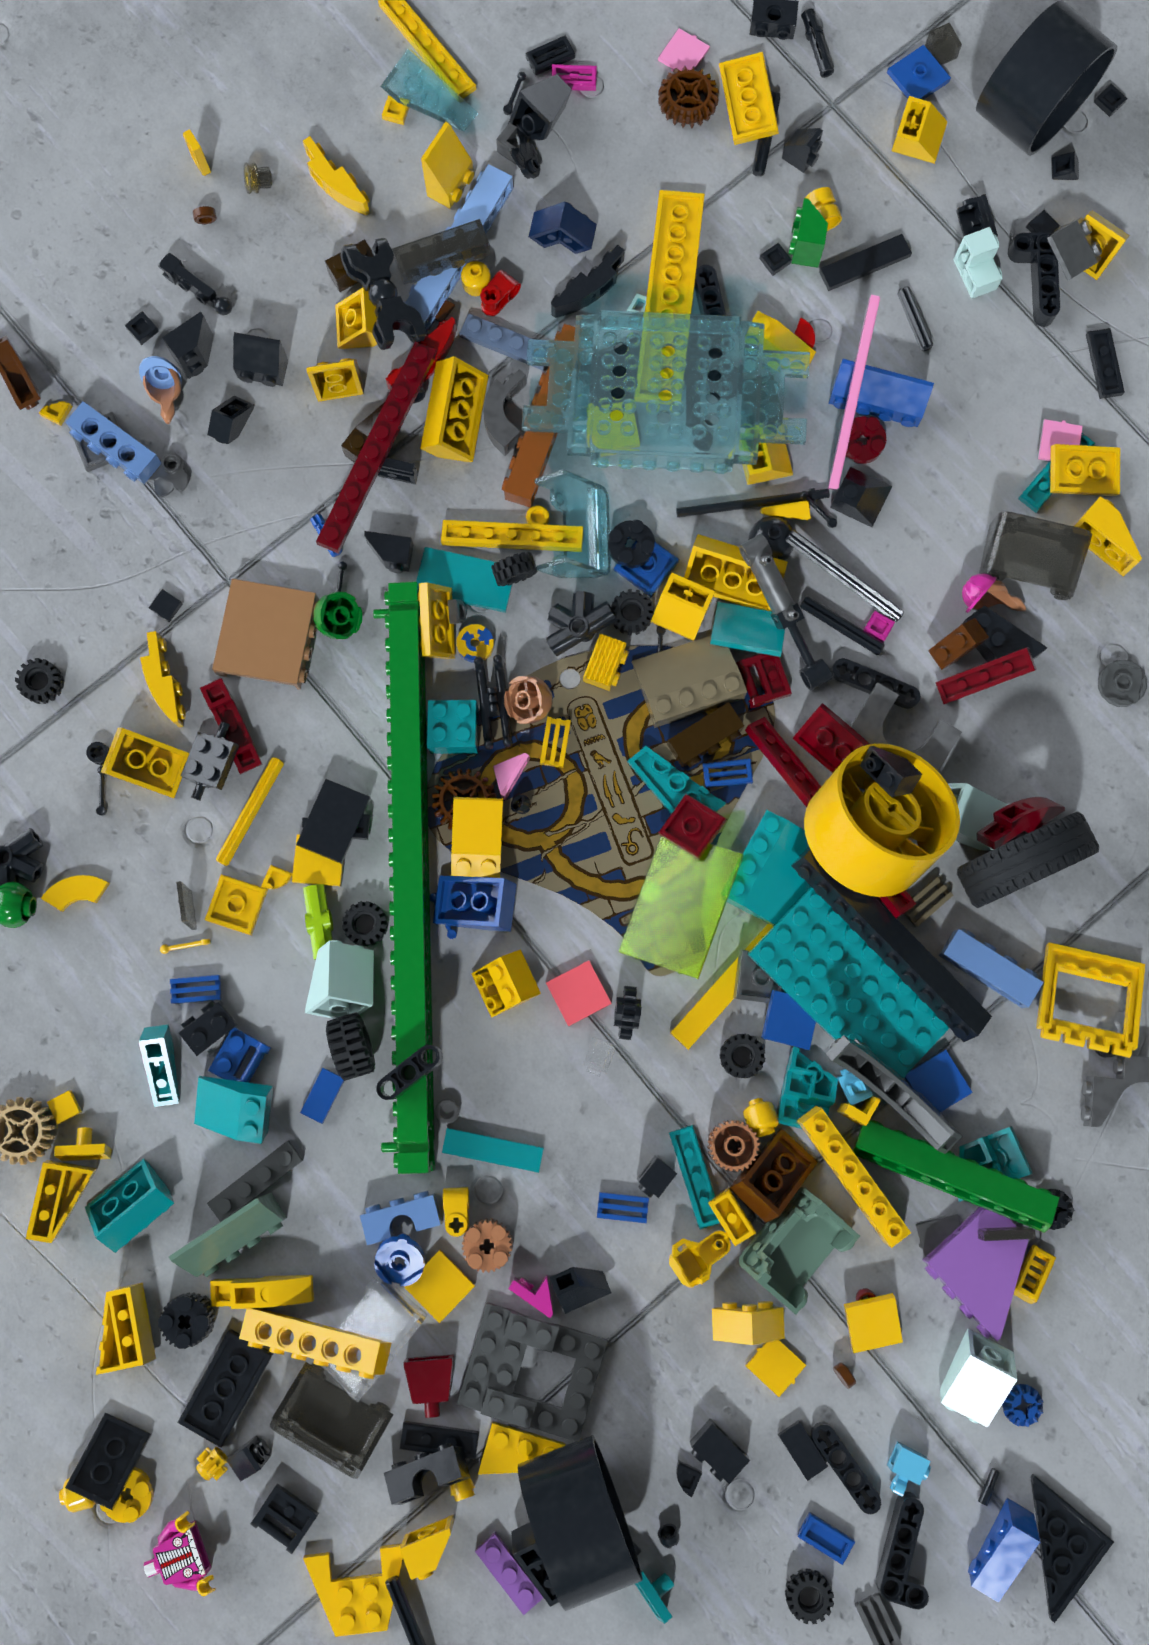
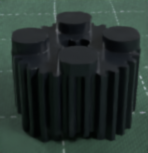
M190 1292L181 1294L168 1302L167 1306L163 1308L162 1316L158 1319V1327L160 1331H163L162 1336H166L165 1340L170 1341V1345L174 1343V1347L186 1349L199 1344L212 1333L214 1328L212 1324L215 1323L213 1318L216 1315L213 1314L215 1310L209 1303L210 1299H206V1295L202 1297L201 1294L196 1295L195 1292L192 1294ZM188 1315L191 1317L190 1324L185 1322L184 1317Z

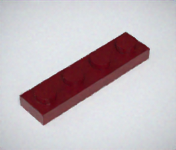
M1027 647L935 683L943 704H947L1037 669Z

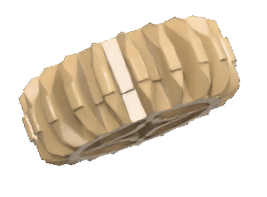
M17 1097L15 1102L9 1099L6 1101V1106L0 1105L1 1161L9 1159L11 1165H15L17 1162L20 1165H26L27 1161L30 1163L36 1162V1155L43 1157L45 1155L43 1149H50L52 1147L47 1140L55 1139V1135L50 1134V1130L56 1129V1125L49 1124V1121H52L54 1117L53 1115L46 1116L49 1108H41V1101L33 1103V1098L27 1097L25 1101L23 1097ZM24 1110L29 1112L32 1117L26 1118L23 1121L19 1117H15L14 1113ZM5 1125L8 1126V1134L6 1135V1137L4 1133ZM38 1125V1136L36 1138L34 1129ZM21 1126H24V1129L22 1130L23 1135H19V1132L21 1131ZM20 1141L23 1145L27 1144L29 1149L21 1152L13 1149L11 1145Z

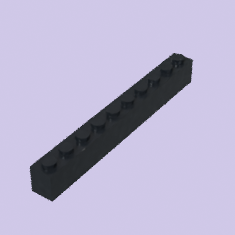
M810 847L806 848L791 865L798 875L832 907L835 913L843 918L850 928L867 943L869 948L874 950L884 960L885 964L919 996L920 1000L927 1004L936 1016L953 1031L956 1037L966 1042L979 1036L992 1017L989 1012L875 896L855 892L840 884L822 868Z

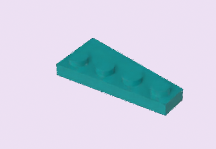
M647 746L627 761L671 814L685 794L715 812H718L726 805L720 798L718 799L712 795L710 791L698 785L688 775L680 772Z

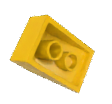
M445 121L422 156L421 162L427 196L451 209L454 202L457 203L460 200L466 184L469 185L472 182L474 171L472 159L451 125Z
M344 358L339 362H320L315 366L306 368L318 402L363 395L357 359Z
M1101 496L1068 532L1123 577L1142 560L1119 510L1115 508L1111 501Z
M117 728L101 773L175 798L182 779L181 773L189 753L125 728Z
M454 797L451 876L500 878L503 799Z

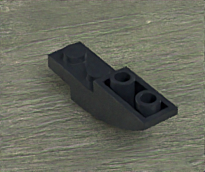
M617 245L613 250H608L605 253L602 262L598 267L594 266L588 273V276L580 272L576 278L572 277L566 284V289L561 294H556L552 299L551 315L557 318L577 312L607 293L616 284V270L624 262L625 250Z

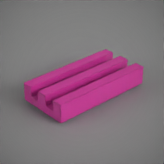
M552 64V76L556 75V73L570 74L558 76L572 90L596 91L597 66ZM578 74H592V76H581Z

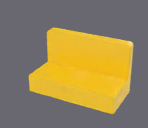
M874 1096L866 1099L860 1110L850 1104L841 1103L836 1112L858 1125L867 1126L881 1099Z

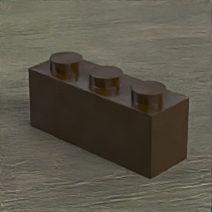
M728 702L668 739L667 746L682 768L687 765L691 768L701 761L700 757L704 754L709 753V755H712L722 748L721 744L728 740L731 743L741 737L742 734L740 732L743 730L744 724Z

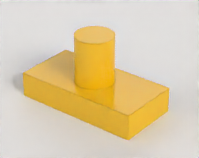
M81 1127L77 1128L76 1145L55 1146L54 1156L60 1161L111 1159L112 1149L106 1144H92L93 1129Z

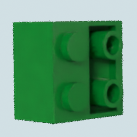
M804 198L802 207H797L788 254H792L791 264L818 268L825 246L828 223L807 198Z

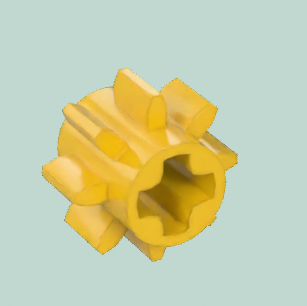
M207 1447L196 1458L200 1462L196 1469L205 1480L209 1481L213 1477L217 1481L228 1470L225 1466L228 1457L218 1447H215L212 1451Z

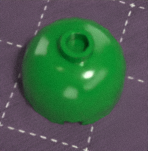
M332 592L322 596L316 603L314 622L322 635L331 639H348L353 633H357L362 623V609L358 607L354 596L347 592Z

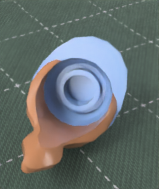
M150 356L143 359L139 365L140 378L149 397L161 405L160 415L165 423L170 424L175 415L174 401L178 398L181 391L182 376L178 368L165 358Z

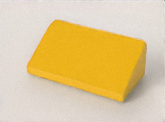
M729 1187L708 1202L734 1246L756 1234L755 1228Z

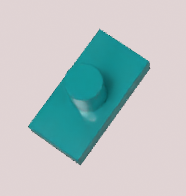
M641 1571L643 1580L636 1583L635 1586L656 1618L665 1624L672 1618V1615L661 1600V1597L671 1590L674 1584L666 1573L662 1574L651 1584L644 1572Z

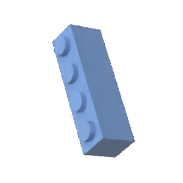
M966 929L953 931L938 956L1019 1007L1028 1008L1044 983L1038 979L1039 975L1028 968L1023 970L1017 966L1018 962L1007 955L1003 957L996 953L997 949L987 942L980 943L974 939L975 935Z

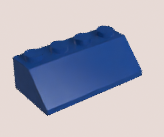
M842 359L828 404H832L838 409H845L855 365L854 361ZM865 365L856 412L860 415L877 416L883 421L892 420L899 422L905 427H918L923 418L934 383Z

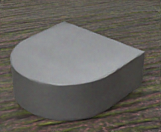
M460 599L448 600L450 624L464 623L466 620V606L464 602Z

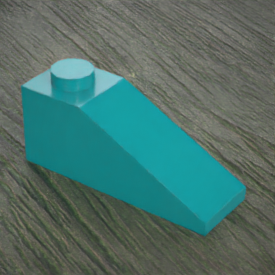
M169 1024L145 1027L139 1039V1045L154 1107L179 1104L174 1045Z

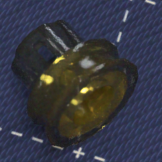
M255 162L251 165L248 163L244 164V183L248 194L252 192L258 194L259 189L271 188L272 176L269 167H257Z

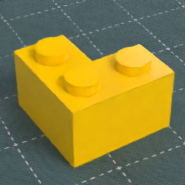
M760 1301L758 1306L756 1304H743L742 1307H737L736 1302H723L722 1307L712 1309L713 1340L756 1345L785 1339L784 1307L773 1306L771 1301Z

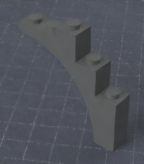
M843 1035L831 1044L830 1050L826 1055L881 1096L922 1134L937 1151L946 1154L963 1137L922 1093L914 1090L893 1068L884 1064L865 1043L857 1039L853 1041Z

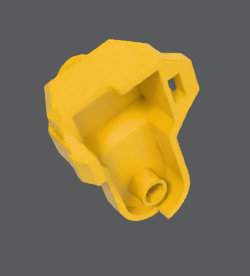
M715 1231L699 1243L682 1238L672 1245L669 1265L680 1282L692 1288L695 1285H702L709 1280L712 1265L730 1251L731 1243L729 1236L724 1231ZM682 1246V1251L679 1252L677 1248Z

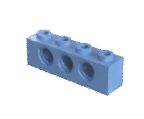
M84 401L65 422L70 428L69 434L79 442L83 439L88 443L87 447L97 455L100 453L105 455V460L116 469L120 466L125 470L123 473L134 482L139 480L145 484L161 465V461L155 453ZM93 429H98L95 434H90ZM116 442L115 446L108 448L110 443ZM135 455L131 461H126L127 457Z

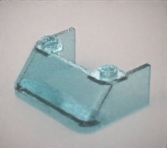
M564 469L536 478L535 484L550 489V502L556 510L563 512V526H583L582 552L564 551V555L554 556L551 562L537 565V571L558 578H599L608 575L611 571V556L608 552L610 518L609 496L605 487Z

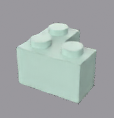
M990 227L964 236L953 259L971 299L997 290L1002 280V271L999 266H996L993 259L999 248V241L997 236L992 233Z

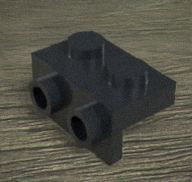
M212 1000L201 1009L203 1012L201 1016L197 1019L191 1016L181 1024L184 1029L179 1032V1035L196 1056L238 1025L223 1007L221 1000L216 1004Z

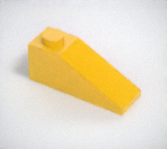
M757 311L747 329L745 343L804 373L816 354V351L782 323L760 311Z

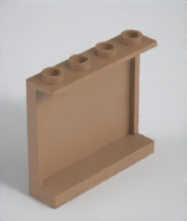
M232 579L212 670L218 676L236 675L293 685L298 690H301L302 683L305 684L307 680L306 662L307 660L310 661L312 656L311 638H315L317 631L314 624V608L319 601L317 594Z

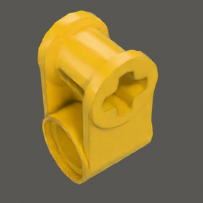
M468 1187L443 1188L445 1229L451 1236H461L469 1227ZM455 1218H459V1222L464 1224V1227L459 1228V1232H456L455 1228L450 1225V1223L455 1221Z

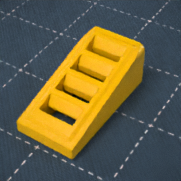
M807 501L762 507L760 509V514L811 520L809 502Z
M1032 1245L1021 1266L1013 1295L1029 1304L1036 1303L1056 1257L1038 1246ZM1036 1256L1045 1261V1266L1033 1260ZM1030 1266L1041 1271L1040 1275L1029 1269ZM1026 1275L1036 1280V1283L1034 1284L1025 1279ZM1024 1285L1025 1287L1029 1288L1031 1292L1027 1291L1021 1286Z

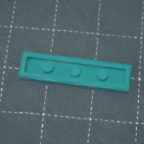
M1082 433L1080 445L1094 446L1095 442ZM1051 461L1048 462L1018 498L1035 513L1053 494L1050 493Z
M693 1125L669 1132L699 1229L719 1224V1220L708 1204L715 1197Z
M451 1128L446 1129L442 1153L537 1173L540 1170L544 1148Z

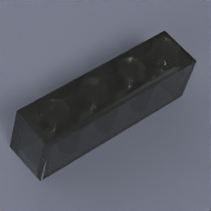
M480 219L392 248L394 260L403 284L416 283L421 278L430 275L436 276L444 270L460 268L465 263L474 260L480 261L486 258V256L491 255L489 241Z

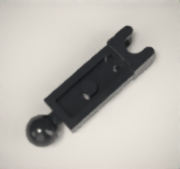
M168 253L160 261L158 267L164 271L162 275L175 285L178 284L186 292L190 290L195 294L194 296L199 302L204 305L208 303L215 308L218 314L224 316L231 313L232 302L226 297H218L215 290L187 271L181 260L173 254Z

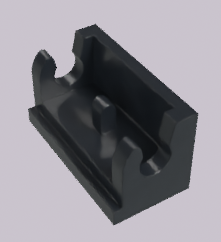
M986 194L963 201V206L957 208L956 212L963 237L988 227L991 228L993 234L998 236Z

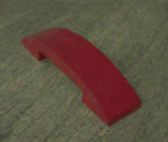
M220 678L200 687L218 726L220 722L230 725L225 738L239 745L234 763L240 775L263 765L248 729L223 679Z

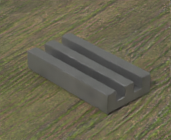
M877 1592L855 1603V1607L873 1645H879L862 1609L866 1605L884 1642L882 1645H902ZM876 1601L893 1637L890 1641L871 1604Z

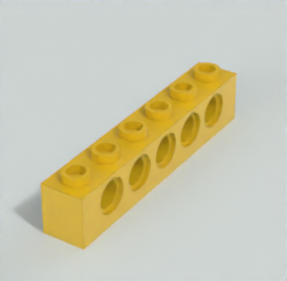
M815 1106L796 1120L882 1241L890 1248H893L910 1235L911 1232L824 1110Z
M261 1308L246 1309L239 1339L248 1341L247 1346L262 1349L263 1345L270 1347L269 1352L284 1355L285 1351L292 1353L291 1358L306 1361L307 1357L314 1359L313 1364L328 1367L329 1363L336 1365V1370L351 1373L353 1369L359 1371L358 1376L368 1379H374V1375L385 1374L392 1342ZM270 1327L272 1328V1334H271V1336H269V1328H270ZM293 1332V1334H294V1340H293V1342L291 1343L290 1336H291V1333ZM315 1338V1339H316V1346H315V1348L313 1349V1347H312V1341H313V1339ZM336 1343L338 1344L339 1348L337 1355L334 1352V1347ZM359 1349L361 1351L360 1361L357 1360V1352Z

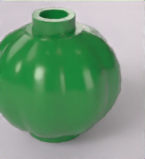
M7 882L0 886V924L8 928L23 926L31 916L35 915L37 900L33 897L32 892L20 883Z

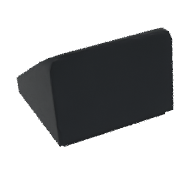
M1075 151L1052 157L1053 180L1079 179V160Z

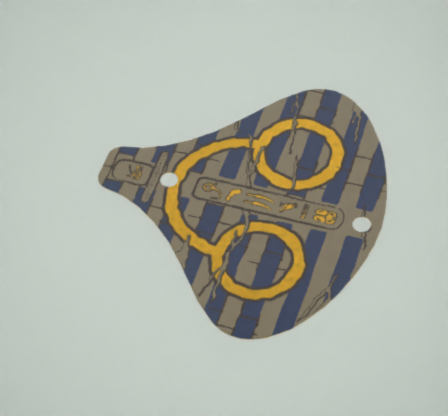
M626 646V651H629L625 665L620 664L617 671L621 673L617 686L612 685L610 691L583 682V676L593 651L562 658L528 675L537 677L548 685L552 693L553 703L546 717L536 723L519 724L514 717H510L513 740L511 747L506 748L503 745L500 716L491 717L494 747L491 750L485 749L481 713L479 711L478 754L441 755L428 784L429 828L436 839L452 851V830L448 829L450 821L442 825L440 820L443 816L436 817L434 814L440 808L435 809L432 807V803L439 801L433 799L432 794H440L435 789V785L444 786L440 780L441 777H445L448 781L450 780L448 772L452 771L455 777L458 776L457 769L460 768L463 775H466L468 768L471 769L472 777L479 771L481 773L479 780L487 777L489 781L485 786L489 784L494 786V789L489 793H496V799H502L493 766L523 753L528 754L530 758L528 764L506 800L503 799L501 872L561 894L590 910L613 927L632 946L649 973L655 976H666L699 963L705 956L706 941L702 924L703 893L709 865L719 837L747 784L706 788L712 795L726 803L717 813L725 817L727 821L698 860L659 835L658 832L671 813L627 761L647 746L704 788L703 763L750 759L753 775L764 754L745 732V729L749 724L763 717L774 727V703L772 701L759 707L751 708L748 702L750 700L748 692L744 699L730 703L744 724V728L740 732L742 736L731 743L728 740L721 744L722 748L712 755H709V753L704 754L700 757L701 761L695 766L689 768L687 765L682 768L667 746L668 739L720 707L654 728L632 661L657 653V646ZM662 646V651L667 650V649H671V648H674V647H671V646ZM566 669H573L580 675V683L574 689H566L560 684V674ZM751 672L759 696L764 695L760 679ZM547 717L571 720L564 768L540 765ZM551 724L550 736L546 754V760L549 761L556 726L555 724ZM562 725L560 726L555 756L556 762L560 760L565 726ZM746 765L708 770L709 773L746 769ZM747 775L710 778V781L747 778ZM471 783L455 785L460 790H467L475 786ZM481 790L477 793L476 798H484ZM450 791L445 798L447 812L451 809L454 801V796ZM518 793L527 796L531 800L530 811L526 814H518L511 810V801ZM647 882H656L661 887L662 895L654 903L646 902L641 897V887Z

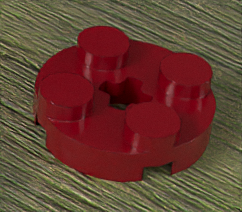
M865 416L854 418L845 457L848 456L854 460L853 462L858 464L871 463L879 457L885 448L887 437L883 426L877 418ZM861 435L868 438L866 445H863L860 441L857 442Z

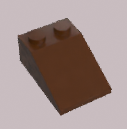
M782 1128L760 1150L758 1156L754 1157L756 1160L751 1161L752 1165L749 1164L748 1169L744 1168L729 1188L765 1223L781 1215L818 1163Z

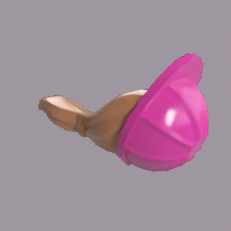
M988 574L972 576L962 589L963 600L968 606V609L965 611L967 613L971 609L979 610L984 605L989 608L997 604H1004L1015 611H1025L1026 606L1019 597L1008 593L1002 581H995L997 578Z

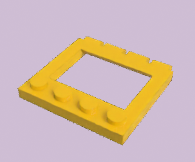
M1049 942L1045 949L1042 981L1044 983L1040 991L1036 1025L1037 1029H1041L1040 1037L1059 1042L1061 1034H1063V1043L1084 1047L1085 1040H1087L1088 1049L1105 1053L1109 1052L1110 1045H1112V1054L1130 1058L1132 1050L1138 1048L1145 964ZM1058 971L1128 987L1123 1033L1053 1018Z

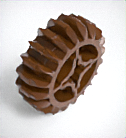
M684 66L682 71L676 68L674 74L668 72L666 79H663L658 92V104L661 106L662 114H666L667 121L673 119L674 126L679 122L682 128L686 124L693 128L694 123L701 126L703 120L708 122L710 116L714 115L719 101V91L716 88L715 80H711L710 73L704 75L703 68L700 71H696L694 66L691 70H687L686 66ZM673 92L676 94L677 98L675 102L671 97V94ZM701 93H703V95L706 98L704 102L700 100L701 97L699 95Z
M461 768L457 769L458 776L455 777L453 772L450 771L448 772L450 780L447 781L445 777L440 778L444 786L435 785V789L440 794H432L433 799L439 800L432 803V807L440 809L434 814L436 817L443 816L440 820L442 825L450 821L448 824L450 831L453 826V804L448 812L445 808V798L449 791L454 797L459 795L460 797L476 798L477 793L481 790L484 798H497L496 793H489L494 789L493 784L485 786L489 781L488 778L483 777L479 780L481 776L479 771L473 777L471 776L472 770L469 768L466 771V775H463ZM460 783L475 785L467 790H460L455 787V785Z

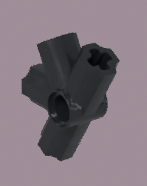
M577 591L573 593L572 611L559 603L552 606L548 613L547 621L560 629L546 637L550 649L556 656H559L580 642L590 641L595 633L618 620L614 610L607 601L594 608L595 595L590 592ZM585 625V629L578 633L579 628Z
M27 829L4 846H0V886L7 882L19 883L18 876L33 883L40 878L44 864L29 857L30 854L43 846L42 840L33 829ZM8 852L9 860L4 863L3 856Z

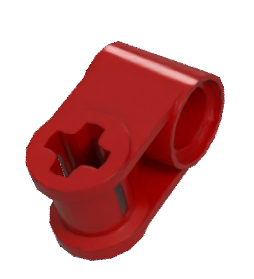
M499 270L480 293L483 313L488 316L497 315L518 294L521 283L506 271Z

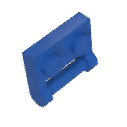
M234 1027L230 1030L208 1071L222 1079L249 1083L264 1055L269 1053L271 1047ZM251 1046L255 1047L256 1051L241 1078L236 1077L235 1075Z

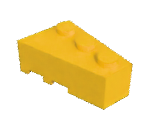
M51 1160L44 1161L26 1239L52 1243L56 1240L98 1168Z
M143 1282L106 1292L102 1321L104 1331L103 1339L99 1345L101 1355L96 1375L141 1366L155 1360L156 1354Z

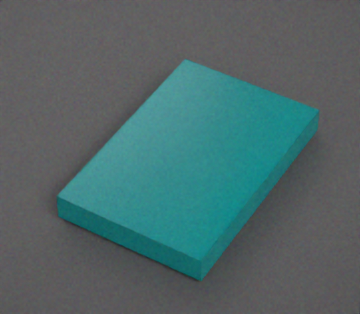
M717 602L710 644L781 657L785 629H777L770 615L772 614L771 611Z

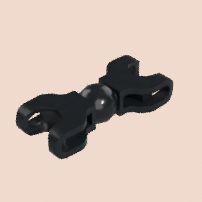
M376 239L372 247L373 257L361 254L355 244L343 245L340 256L347 275L363 285L365 291H368L369 300L376 306L375 314L377 320L374 323L372 334L381 350L391 348L395 338L393 330L404 332L412 343L424 341L426 329L420 313L412 306L403 302L401 296H398L397 287L390 281L392 276L390 266L394 259V253L387 239Z

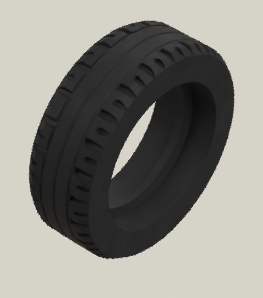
M1077 811L957 868V876L971 904L976 908H980L1098 853L1099 844L1084 815Z

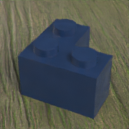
M564 201L534 212L528 237L543 248L560 243L574 254H578L592 249L597 224L590 220L587 215L575 209L572 204Z

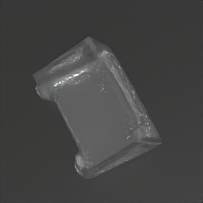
M373 1277L364 1288L367 1294L338 1329L392 1342L387 1361L388 1366L424 1322L428 1314L395 1285L388 1284L381 1278L377 1280ZM336 1343L334 1347V1352L337 1355L339 1348L338 1344ZM360 1349L357 1352L358 1361L361 1359ZM329 1363L328 1367L323 1366L357 1403L380 1376L374 1375V1379H368L358 1376L359 1371L353 1369L351 1373L336 1370V1365Z

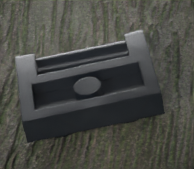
M277 1483L250 1525L254 1528H261L286 1546V1551L293 1554L319 1512ZM266 1513L295 1532L294 1538L264 1517Z

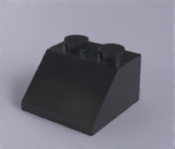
M199 312L163 336L162 339L188 379L201 374L204 368L208 366L214 336L202 312Z
M234 332L233 369L237 378L246 383L256 381L269 387H274L275 385L283 386L288 358L281 341Z

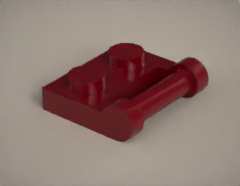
M760 654L736 662L750 697L748 702L751 708L791 696L792 692L779 657ZM755 666L765 693L764 695L759 696L749 667Z

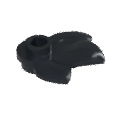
M516 133L518 148H511L509 152L524 177L534 179L540 174L537 151L523 134Z

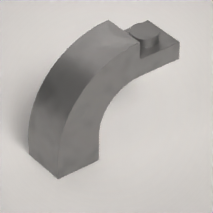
M520 369L515 374H509L503 384L496 379L489 387L483 404L484 422L488 437L504 456L517 445L521 435L520 431L506 418L504 413L507 404L527 385L526 375Z

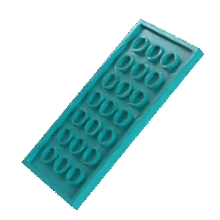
M812 887L747 954L834 1040L844 1035L853 1041L857 1039L865 1043L884 1064L893 1068L902 1078L908 1074L949 1029L927 1004L922 1002L919 996L885 964L884 960L868 947L867 943L850 928L843 918L833 911L832 907Z

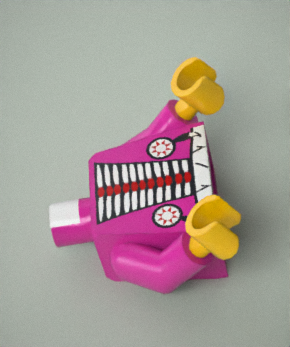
M186 1511L180 1517L168 1522L160 1533L158 1544L153 1548L155 1558L144 1562V1571L148 1578L160 1573L165 1585L172 1584L175 1588L198 1591L201 1596H207L216 1591V1588H212L209 1585V1582L214 1579L213 1575L204 1578L212 1567L196 1521L188 1522L186 1516L190 1513Z

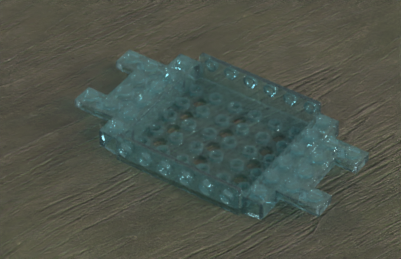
M600 310V314L576 315L574 341L528 339L527 365L550 366L547 406L523 405L522 431L568 433L567 456L590 457L591 465L599 468H607L609 466H619L622 469L642 467L645 470L664 468L672 472L685 469L694 473H700L705 470L713 471L717 474H725L732 471L733 464L756 465L759 443L805 445L807 419L783 418L785 377L808 378L810 352L763 350L764 324L742 321L741 316ZM617 344H625L628 350L625 354L620 355L614 351V347ZM665 346H671L675 349V353L670 357H666L662 354L661 350ZM713 348H718L722 351V356L718 359H713L709 356V351ZM616 366H623L626 369L625 375L621 377L615 376L612 371ZM664 368H670L673 370L674 375L669 379H664L661 377L660 371ZM712 370H717L720 372L721 378L718 381H711L707 374ZM621 388L624 390L625 395L621 399H615L611 395L613 389ZM663 390H668L672 393V398L669 401H662L658 396L659 393ZM711 392H715L720 396V400L714 404L709 403L706 396ZM614 410H619L624 416L620 421H613L610 418V413ZM662 412H666L671 416V420L666 424L660 423L657 419V416ZM708 415H715L718 417L719 422L715 426H709L706 424L705 418Z

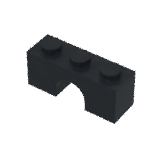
M447 1443L437 1447L438 1452L433 1454L424 1452L414 1456L415 1461L408 1464L406 1461L393 1464L391 1466L392 1470L384 1473L391 1505H403L423 1497L422 1480L429 1471L434 1473L439 1487H449L471 1478L463 1448Z

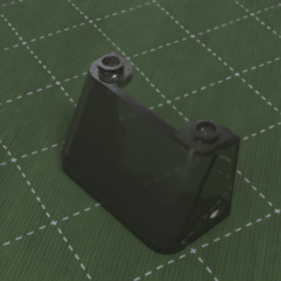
M1000 512L989 525L979 574H988L996 577L995 581H1003L1005 578L1048 587L1055 599H1071L1074 596L1091 542L1092 533L1086 529L1023 514Z
M305 1362L274 1413L270 1427L282 1437L345 1475L358 1479L394 1414L389 1412L390 1408L381 1402L367 1405L327 1381L323 1367L313 1364V1362L311 1364Z

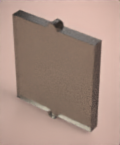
M176 882L181 921L191 930H196L197 925L192 891L183 882Z

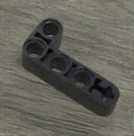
M1019 233L1015 236L1007 254L1014 263H1031L1033 319L1037 325L1047 327L1051 325L1060 311L1058 260L1047 240L1052 234Z
M702 265L696 271L694 288L704 331L696 332L689 336L687 356L698 355L703 358V361L721 358L727 354L731 335L717 273L712 266ZM706 299H712L715 302L709 303ZM710 320H717L720 323L713 324ZM715 341H722L724 345H717ZM699 345L702 349L696 350L692 346Z
M904 1492L903 1496H898L895 1502L876 1576V1585L886 1600L919 1610L924 1608L929 1601L928 1591L919 1579L909 1576L908 1573L924 1515V1507L913 1493ZM911 1503H913L914 1508H909L907 1511L905 1507L910 1506ZM901 1528H908L909 1532L906 1537H897ZM895 1554H901V1561L897 1564H892L891 1558ZM889 1580H894L895 1586L891 1590H885V1583ZM919 1588V1595L915 1598H910V1591Z

